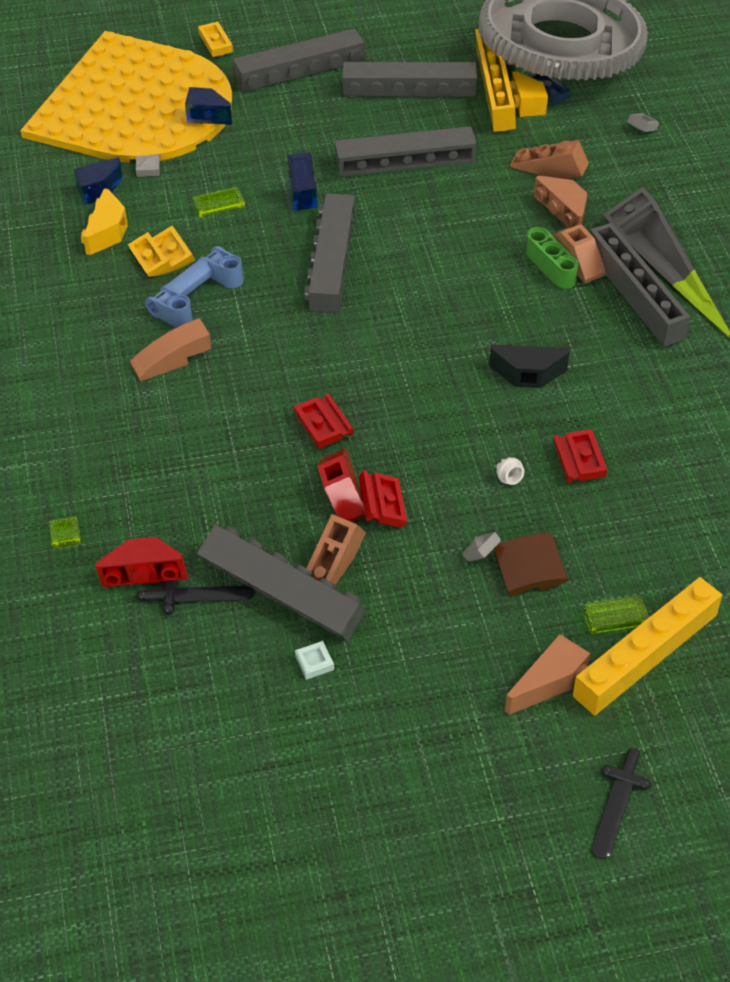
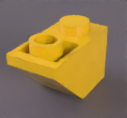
M517 71L512 72V80L509 82L515 108H517L519 116L546 115L548 95L543 82Z

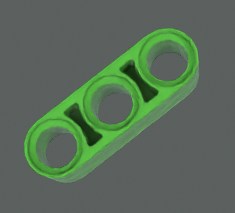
M542 227L531 228L527 233V257L559 288L569 289L575 286L578 260L548 230Z

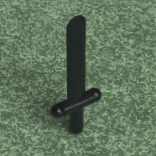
M175 581L163 582V589L140 590L137 592L136 597L141 602L163 601V612L166 615H171L174 612L175 602L247 600L254 595V590L249 586L175 588Z
M633 747L628 750L622 770L610 765H604L601 768L602 776L614 780L592 845V852L598 858H607L612 852L632 788H640L645 791L651 786L649 779L634 774L640 756L637 748Z

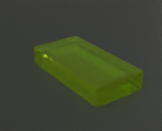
M238 186L192 197L193 205L199 218L245 207V201Z
M641 595L587 603L583 607L591 634L638 627L649 618Z

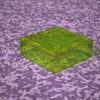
M77 516L49 521L53 549L81 544Z

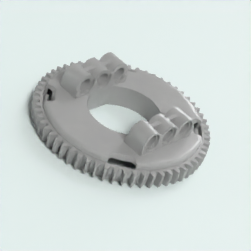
M486 0L480 11L478 28L481 38H484L483 42L487 43V47H491V51L496 52V56H502V60H505V65L521 67L524 71L528 70L533 74H540V76L545 75L549 76V78L556 77L567 80H587L589 78L596 80L597 77L602 79L604 77L612 78L613 73L618 75L619 71L625 72V68L630 69L631 65L635 66V63L639 62V59L642 58L646 48L648 34L646 22L640 16V12H637L636 8L632 7L631 3H627L626 0H521L522 3L512 7H506L505 3L513 0ZM606 8L620 16L622 20L616 21L605 14ZM547 20L567 21L584 27L592 34L582 38H562L547 34L536 28L533 24Z

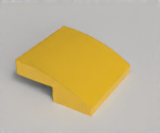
M170 226L153 238L147 232L128 244L148 277L175 271L195 261L194 256L173 226Z

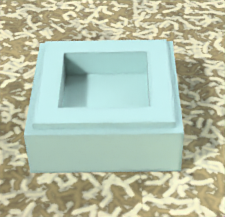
M323 641L295 650V657L306 680L334 670V663Z

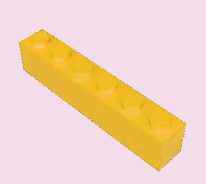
M475 29L476 51L493 132L516 129L515 104L505 60H502V56H496V52H492L491 47H487V43L483 42L484 38H481L479 29Z
M699 577L579 673L575 679L573 697L594 716L597 715L716 617L723 594Z

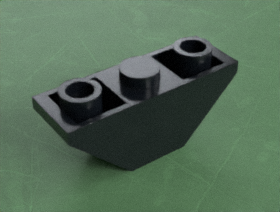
M491 344L489 367L515 387L542 388L567 371L570 348Z

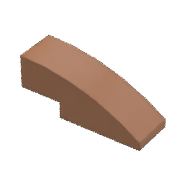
M198 318L169 331L153 341L130 360V365L139 381L188 365L187 357L211 349L210 334L201 319Z

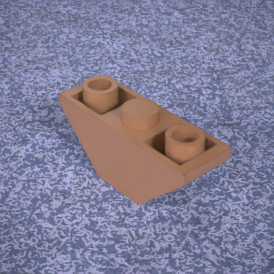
M537 176L534 188L535 198L546 206L552 214L558 217L567 228L579 224L582 225L587 192L573 180Z
M581 224L552 233L578 260L577 276L584 283L606 275L595 238Z

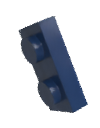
M537 73L527 75L543 82L548 95L547 102L552 106L570 98V90L554 77L540 76Z

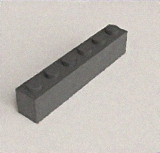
M354 28L234 58V78L241 90L245 92L343 67V62L365 61L364 41Z
M343 62V96L476 97V62Z
M471 126L336 140L335 161L339 177L476 162L477 143Z
M326 193L324 203H320L319 217L322 219H317L316 232L319 235L314 236V250L316 252H311V266L313 268L308 270V283L310 285L305 287V300L309 301V311L340 313L355 215V195Z
M612 223L590 229V234L595 238L606 270V276L663 346H667L686 339L690 322L689 314Z
M216 524L214 525L197 552L206 563L341 639L349 641L366 612L359 604L360 598L348 591H345L344 595L335 590L336 585L322 577L320 581L312 578V572L299 564L295 568L287 564V558L275 551L270 555L263 551L265 547L251 538L248 542L241 539V533L232 527L226 526L223 529Z

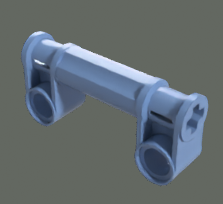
M215 246L210 254L206 257H200L196 263L167 285L161 287L158 294L154 297H148L145 300L146 308L154 317L162 319L174 328L193 321L191 304L187 295L209 278L227 288L241 286L244 281L241 259L225 251L223 248Z

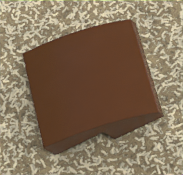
M552 533L533 534L499 543L494 548L511 597L538 586L541 592L569 581Z

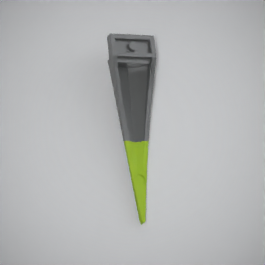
M644 187L603 214L606 221L612 223L647 264L721 332L730 338V331L683 251L658 204Z

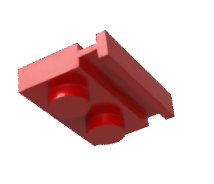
M329 393L325 394L324 398L319 399L317 397L294 406V414L318 449L342 440L343 436H353V427Z
M592 429L566 433L564 437L554 435L553 444L567 483H572V480L576 479L585 481L607 477V467Z
M363 470L358 479L366 520L376 519L377 523L403 528L407 522V516L399 478L378 473L369 475L367 471Z

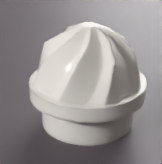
M508 457L507 459H501V462L497 464L496 472L501 482L515 485L522 480L524 468L517 458Z

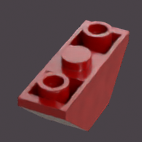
M344 448L320 459L318 470L324 489L337 516L350 522L365 517L361 491L347 449Z
M157 537L127 540L96 562L95 565L102 587L188 579L182 554Z

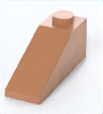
M332 514L306 568L312 572L311 577L318 581L322 577L336 585L355 558L366 532L357 524Z
M559 634L507 694L505 712L510 715L571 690L575 685L576 676L588 667L590 653Z

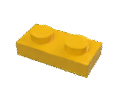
M219 22L198 26L199 35L212 57L223 56L233 52L232 43Z

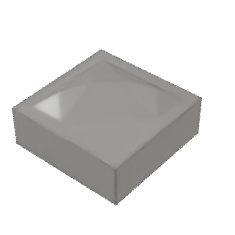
M643 113L632 114L627 121L637 130L644 132L656 131L659 126L658 121Z
M160 155L136 156V176H160Z
M496 532L477 536L462 554L467 561L485 558L499 544L501 539Z

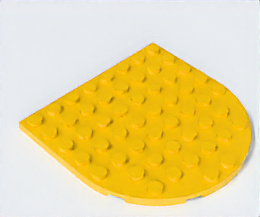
M104 31L20 130L21 136L28 140L115 162L130 163L131 159H136V156L160 155V161L167 160L196 150V145L205 140L209 142L224 128L232 112V90L227 77L215 64L192 51Z

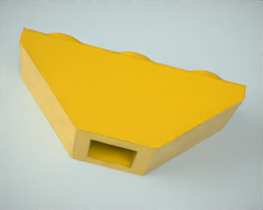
M104 189L100 198H97L93 214L89 215L87 228L82 231L81 243L84 244L87 255H92L120 243L128 227L125 207L109 189Z

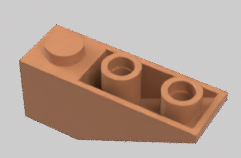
M575 140L563 141L554 145L545 144L538 148L521 149L517 151L510 166L514 169L542 176L572 179L582 177L589 162L580 141Z

